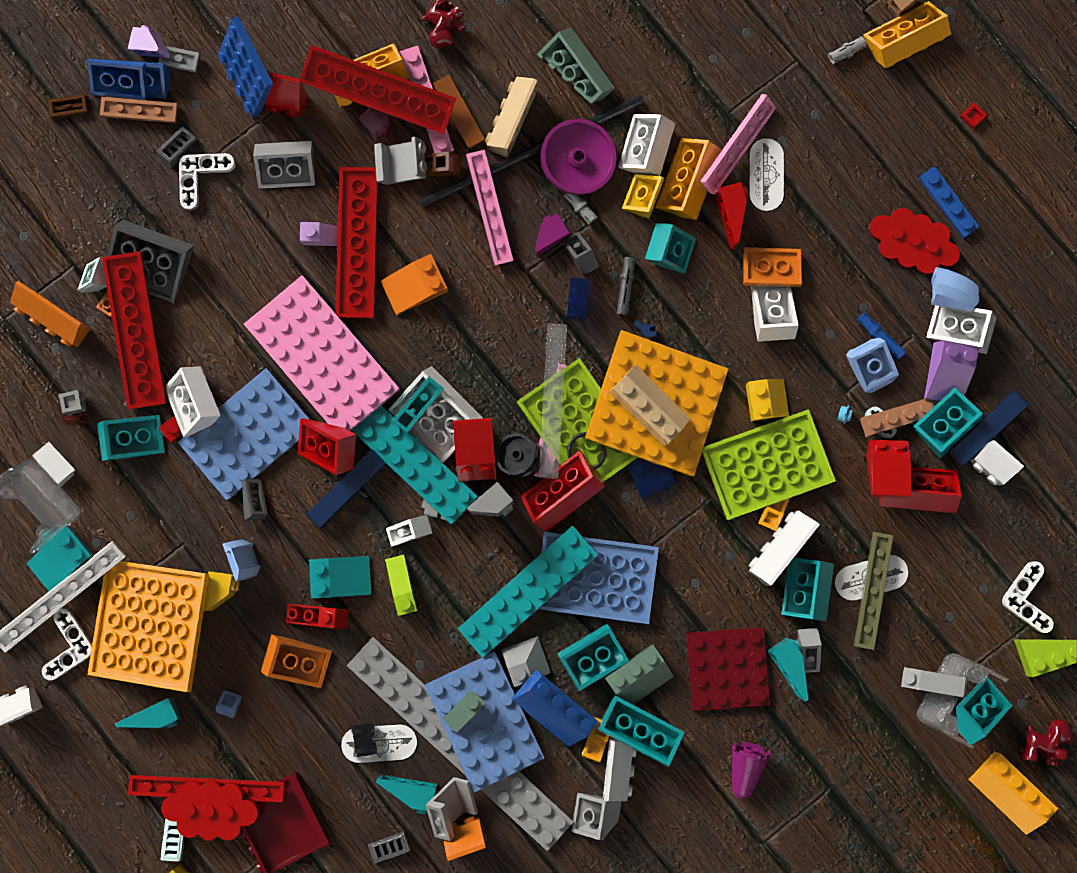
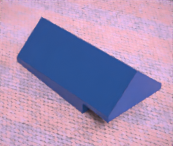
M87 59L91 95L135 100H147L148 97L167 99L171 71L164 63Z

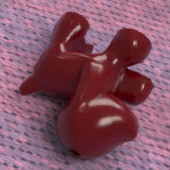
M434 0L426 15L421 18V21H429L435 24V28L429 34V42L436 49H443L454 44L455 39L451 32L452 29L461 32L466 28V25L459 20L464 16V13L457 6H454L450 12L445 11L452 6L448 0Z
M1061 719L1052 721L1046 735L1036 732L1032 726H1028L1029 734L1026 739L1027 745L1023 751L1022 759L1037 762V750L1046 754L1045 764L1060 766V759L1068 760L1067 750L1059 747L1061 744L1072 743L1075 739V735L1072 733L1068 722Z

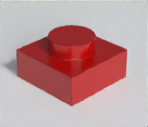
M174 416L158 429L171 444L182 436Z

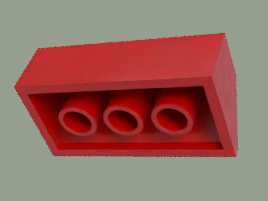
M579 450L524 493L521 498L532 522L547 532L602 490L605 484L598 471Z
M911 467V499L879 497L881 507L957 513L962 495L956 470Z

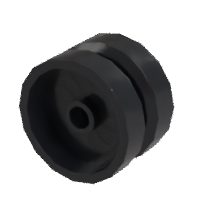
M520 433L506 435L499 441L495 450V460L501 471L516 478L526 479L532 477L540 470L543 464L544 454L542 447L537 441Z

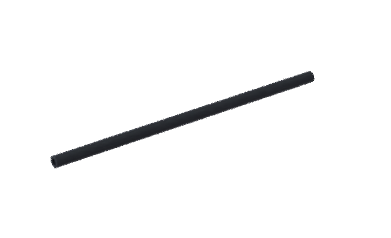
M638 95L588 120L598 125L644 104L643 99ZM544 141L489 166L491 176L541 153ZM470 175L420 199L421 206L425 208L473 185L472 176Z

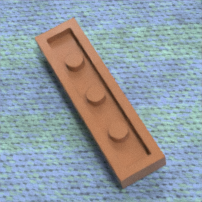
M112 97L101 98V117L177 123V103Z
M923 399L862 417L860 421L865 436L868 437L918 422L934 407L933 400Z

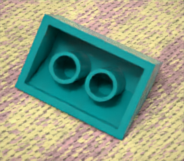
M954 388L923 416L913 428L926 446L941 459L982 421L983 413L961 392Z
M793 558L788 564L781 615L826 621L834 564Z
M608 624L557 653L579 691L629 662Z
M984 676L956 707L957 730L970 745L984 738L1013 706L987 676Z

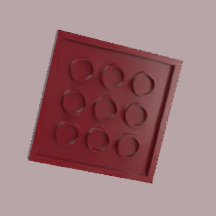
M764 627L686 633L692 711L770 705Z

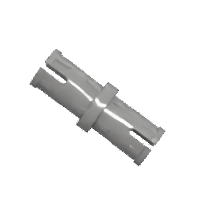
M859 37L850 43H844L842 47L828 54L830 62L834 65L846 57H852L855 52L867 47L866 41L863 37Z
M568 193L564 195L575 208L574 211L579 213L588 225L597 219V216L588 207V203L585 200L583 201L579 195Z

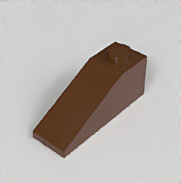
M451 152L424 154L427 164L426 176L446 177L460 175L461 156Z

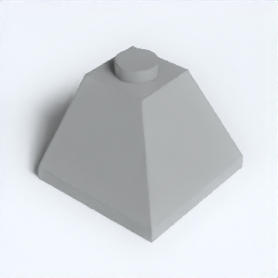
M538 636L501 649L514 687L524 684L536 669L544 676L551 673Z
M577 793L571 832L603 840L619 820L621 801H605L601 796Z

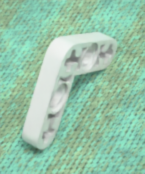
M197 154L181 157L179 161L180 203L184 209L192 211L198 207V173L231 172L235 168V160L230 154ZM199 159V169H197L196 165H190L189 169L184 165L187 163V160H190L191 163H197L196 160ZM205 159L212 160L213 163L210 168L202 166ZM215 159L218 162H225V159H228L231 163L227 165L228 167L218 164V168H216L217 163ZM187 178L194 180V185L190 188L184 186V181ZM184 191L190 192V197L194 200L190 206L185 203L188 200V194L184 193Z
M1029 562L1003 596L1002 603L1006 609L1036 631L1048 633L1053 628L1052 619L1026 600L1042 577L1044 567L1039 562ZM1037 566L1038 574H1032L1030 577L1033 581L1024 577V575L1029 576L1032 570L1030 567ZM1021 580H1025L1028 584L1026 591H1021L1018 587ZM1015 597L1014 601L1021 606L1009 605L1010 601L1008 598ZM1026 607L1031 608L1033 611L1030 618H1025L1023 615V610ZM1036 617L1041 621L1046 620L1047 628H1040L1041 623H1039L1038 621H1034V623H1032V621L1035 620Z
M59 609L54 614V621L71 648L43 666L42 675L47 680H55L91 656L92 642L69 609ZM60 613H67V622H73L74 624L65 629L64 626H67V623L59 620L61 618ZM71 628H76L79 631L76 639H72L69 636ZM80 641L83 646H88L87 654L81 653L82 647L80 643L75 645L74 642ZM66 655H70L73 658V663L70 666H66L63 662V658ZM60 665L61 668L54 671L55 676L48 675L49 667L55 668Z

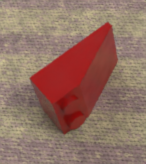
M267 71L273 86L264 103L265 108L272 113L280 111L289 117H302L308 95L301 79Z
M741 182L719 188L715 196L731 250L736 248L740 240L746 198H748L747 189L742 186Z
M304 418L300 419L299 455L335 475L353 469L356 443L355 433L343 427Z
M492 418L453 421L458 481L496 479Z
M869 440L866 460L872 497L911 499V458L908 441Z

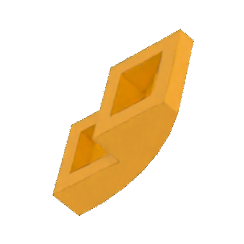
M790 498L764 507L758 523L776 531Z
M595 717L599 723L589 733L581 756L600 763L609 736L598 730L602 720Z

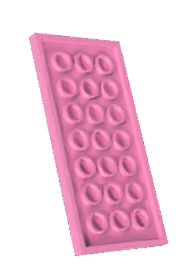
M303 275L244 323L247 329L328 424L351 431L400 390Z

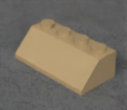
M516 77L515 82L511 81L507 90L509 92L508 98H504L500 106L502 110L500 116L496 115L493 121V132H489L486 137L487 150L505 158L509 157L537 93L538 80Z
M637 365L609 391L663 446L669 444L690 420Z

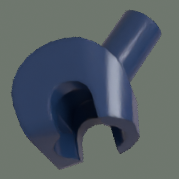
M636 320L633 326L641 331V337L657 343L656 325H644Z

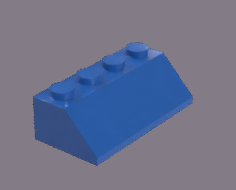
M537 669L512 698L517 705L568 747L586 738L599 723L589 712Z

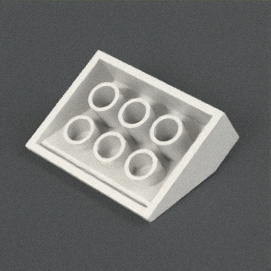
M431 366L421 372L389 408V411L396 416L429 376L444 388L409 431L437 459L444 463L455 452L453 421L482 419L483 417Z

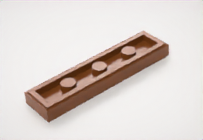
M450 75L434 82L433 86L436 91L457 98L450 117L467 148L471 149L484 142V136Z

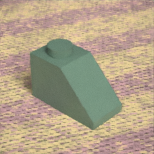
M470 690L443 720L457 733L486 703L473 690Z

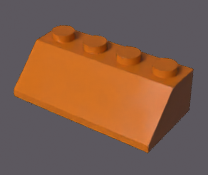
M20 281L15 283L10 303L15 306L14 310L21 315L26 313L31 316L29 319L37 326L40 324L46 327L45 331L55 337L57 334L62 337L60 341L68 347L74 345L78 348L90 331V328Z

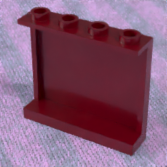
M297 771L277 781L285 782L284 802L254 801L259 807L258 819L249 826H242L241 835L244 839L247 838L250 844L248 849L252 856H256L259 862L257 867L260 873H273L331 843V839Z

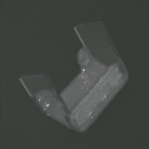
M26 460L0 474V497L5 500H13L17 497L42 524L36 530L38 539L29 550L31 554L42 548L52 537L66 526H69L79 516V507L36 461Z
M954 653L948 654L944 658L937 672L965 677L977 684L984 682L987 676L1007 683L1008 681L1007 678L989 668ZM927 691L917 711L918 720L952 740L973 749V744L970 745L967 741L957 736L959 733L957 730V718L950 715L959 697Z

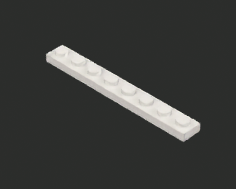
M114 541L110 542L0 630V648L6 653L125 558L126 554Z

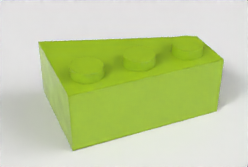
M1014 639L1026 676L1035 677L1077 663V640Z

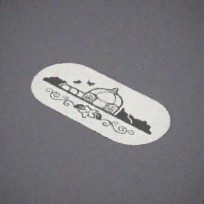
M766 138L757 141L750 150V199L757 208L769 211L777 208L783 200L784 153L778 142Z
M890 555L884 592L901 587L907 580V565L898 556ZM868 561L844 567L838 572L835 586L837 592L847 600L862 599Z
M405 725L374 726L375 733L372 735V743H376L377 754L370 756L353 757L354 740L351 730L342 739L344 755L350 761L356 763L403 760L410 757L417 746L415 733Z

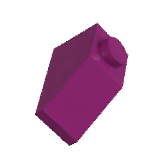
M558 213L554 216L550 214L543 219L535 246L536 256L569 237V231Z

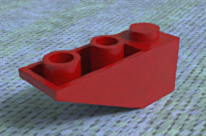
M288 604L286 623L347 629L349 609Z

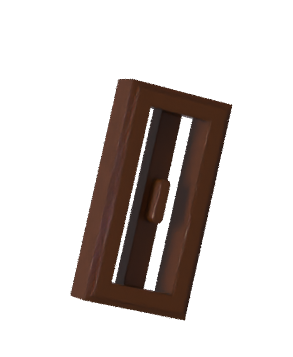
M80 94L48 99L50 118L58 119L89 114L86 100L87 95ZM82 100V103L53 107V104ZM81 107H83V109H77V110H71V111H64V112L54 113V112H56V111H62V110H68V109H75V108H81Z

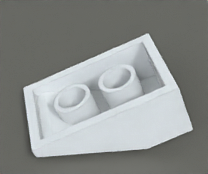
M751 286L757 340L795 339L799 325L791 287Z
M935 305L927 338L938 342L945 340L978 348L979 353L987 354L996 316L990 310L974 308L972 311H965Z

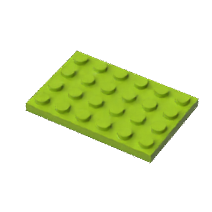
M578 358L516 401L560 465L568 460L567 448L571 439L581 432H587L601 388L581 359ZM585 436L576 439L572 445L571 455L573 456L580 450L593 466L598 464L602 458V445L585 439ZM606 447L605 461L596 470L604 482L637 457Z
M809 409L703 447L702 455L726 520L836 481Z

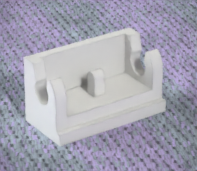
M50 442L32 455L34 460L59 487L63 486L74 475L75 469Z

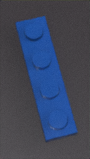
M935 166L918 178L962 239L979 228L977 222Z

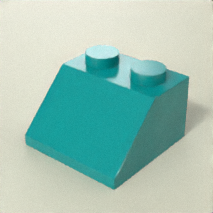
M656 223L645 259L657 266L685 274L696 238L674 225Z

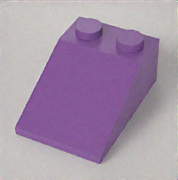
M945 340L935 342L933 344L924 399L940 402L954 388L965 396L976 368L979 349Z

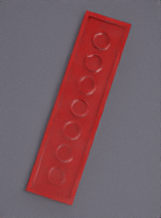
M313 45L310 46L300 76L303 84L443 135L457 99Z
M339 167L336 315L339 318L374 319L378 190L376 167Z
M139 251L102 257L127 409L165 404L167 400L142 253Z

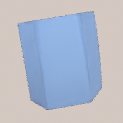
M935 268L931 278L932 305L972 311L979 303V286L961 274L943 268Z
M881 338L871 339L846 354L865 393H873L892 383L899 376L887 344Z
M246 540L223 543L236 581H244L257 576L261 567L255 556L253 544Z

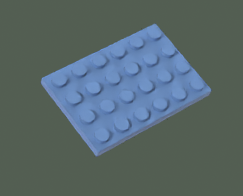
M267 368L218 408L221 416L211 426L183 437L178 441L180 446L227 501L243 489L242 481L244 479L256 478L299 441L300 419H309Z
M544 532L541 553L563 534ZM584 537L598 553V556L539 608L541 610L649 624L659 547Z
M495 652L424 685L464 774L470 782L473 793L544 759L521 707L512 700L515 694ZM470 690H473L486 704L456 733L443 718Z

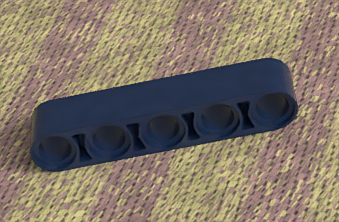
M1015 389L950 449L948 453L960 466H963L1024 410L1029 403Z
M373 449L369 451L306 516L321 529L386 465V462Z

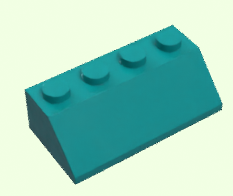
M614 696L598 729L602 733L667 767L670 766L685 733L617 696Z

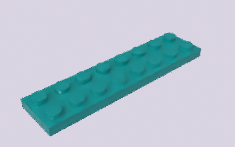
M380 406L352 431L452 525L478 496L462 481H458L457 476L409 431L406 433L392 421L394 417Z
M574 526L570 527L465 621L458 630L479 655L484 658L598 556V553Z

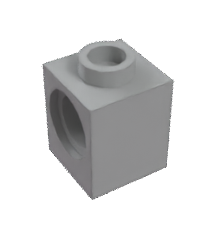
M75 390L59 394L62 413L72 415L87 411L83 392Z

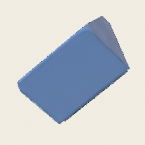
M224 690L216 705V712L234 718L242 696Z

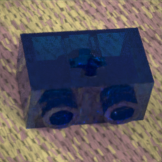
M571 278L566 319L586 320L590 279Z

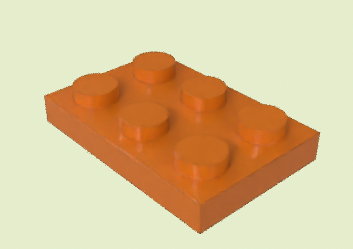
M744 247L743 285L801 287V249Z

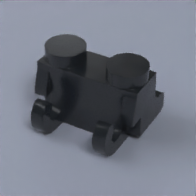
M374 724L350 725L354 740L353 757L377 754L376 743H372V735L375 733Z

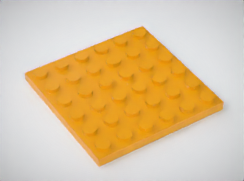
M621 330L585 439L693 477L728 368ZM635 365L690 418L680 433L665 446L609 393Z
M123 561L118 562L103 576L88 675L191 692L209 574Z

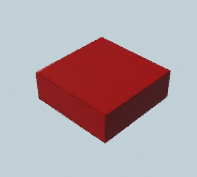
M974 102L960 118L974 129L987 114Z

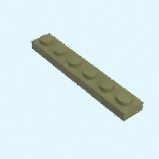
M877 532L872 534L854 641L855 647L874 650L893 535Z

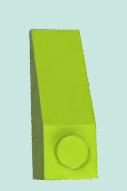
M401 555L385 559L398 616L418 611L405 556Z

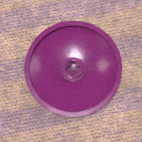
M570 119L556 125L546 136L541 148V165L547 179L559 190L572 195H587L599 190L611 178L616 165V150L611 137L601 126L585 119Z

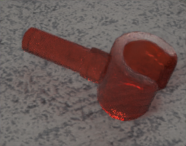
M81 412L75 416H62V421H79L81 424H87L88 421H81L80 418L82 415L88 414Z

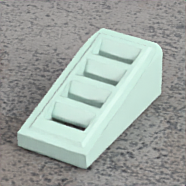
M166 819L161 860L181 861L183 859L184 837L178 830L170 829V825L177 826V822ZM169 834H179V838L169 837ZM169 842H177L178 846H171L168 844ZM168 850L177 851V854H168Z

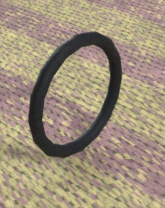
M581 432L571 439L567 448L568 459L572 457L571 449L576 439L586 436L587 432ZM602 445V458L598 464L594 465L595 469L599 468L605 461L607 450L604 445Z

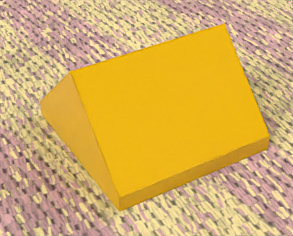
M635 174L622 209L650 219L664 178Z

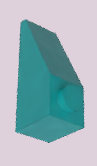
M429 376L392 421L408 433L444 388Z
M170 697L115 723L116 727L161 728L166 726L169 729L177 725V720L182 717L173 698Z

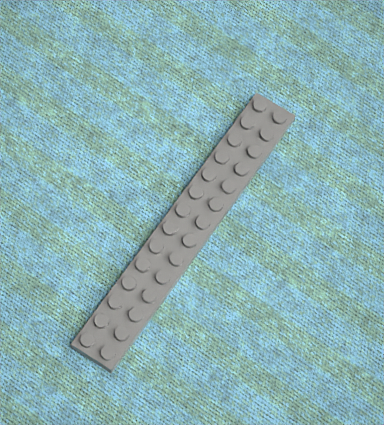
M372 637L349 662L347 667L464 774L424 687L425 684L375 637ZM520 771L481 789L547 851L574 822Z

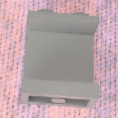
M411 137L412 142L391 146L382 143L374 144L377 182L389 185L426 178L427 164L424 155L426 152L424 141L417 137Z
M455 777L426 804L434 836L448 841L455 837L451 824L463 812L473 815L478 813L470 782Z

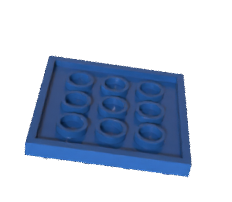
M239 16L230 21L218 53V58L222 64L224 63L227 69V76L233 81L236 94L241 97L245 111L250 114L251 118L259 116L273 86V82Z

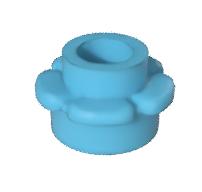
M849 405L847 407L841 406L838 421H842L843 424L850 421L853 410H849Z

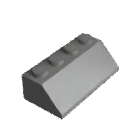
M497 482L467 509L472 515L499 517L503 514L505 517L513 510L512 505L514 503L512 498Z

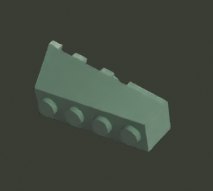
M572 28L559 31L537 54L541 59L544 58L553 70L556 69L562 74V78L566 82L572 83L574 89L591 104L603 100L615 88Z

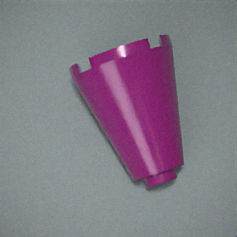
M737 742L733 743L732 792L735 793L736 797L746 799L752 795L770 759L771 752L769 750L766 753L763 751L764 747L748 742H742V745H737Z

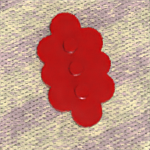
M900 208L895 210L890 217L880 215L875 217L870 223V234L873 238L880 241L878 248L881 256L888 260L896 259L903 268L915 267L921 274H931L938 266L951 267L959 260L960 252L958 247L949 242L950 231L948 227L943 223H932L927 215L919 214L914 216L910 210Z
M194 780L188 781L180 787L178 795L169 796L163 801L161 806L163 816L169 821L177 822V830L183 837L192 838L199 835L203 840L207 841L213 840L217 836L223 840H233L241 833L242 826L253 824L259 816V807L254 801L244 799L243 790L239 785L227 783L222 786L214 780L207 781L203 785Z

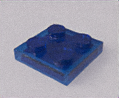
M640 458L626 465L641 499L677 484L669 468Z

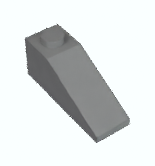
M904 667L901 687L965 697L968 678Z

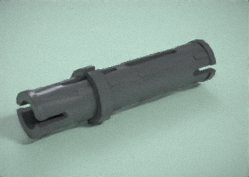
M624 257L623 271L620 274L621 285L616 312L618 315L628 316L632 282L635 280V258Z

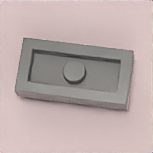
M165 46L170 54L169 58L159 57L158 63H164L170 68L197 72L200 53Z

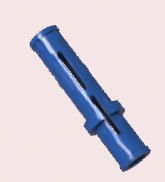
M866 312L858 317L856 321L868 331L870 336L883 339L890 353L897 360L905 354L906 350L880 327L881 324L879 322L876 323Z

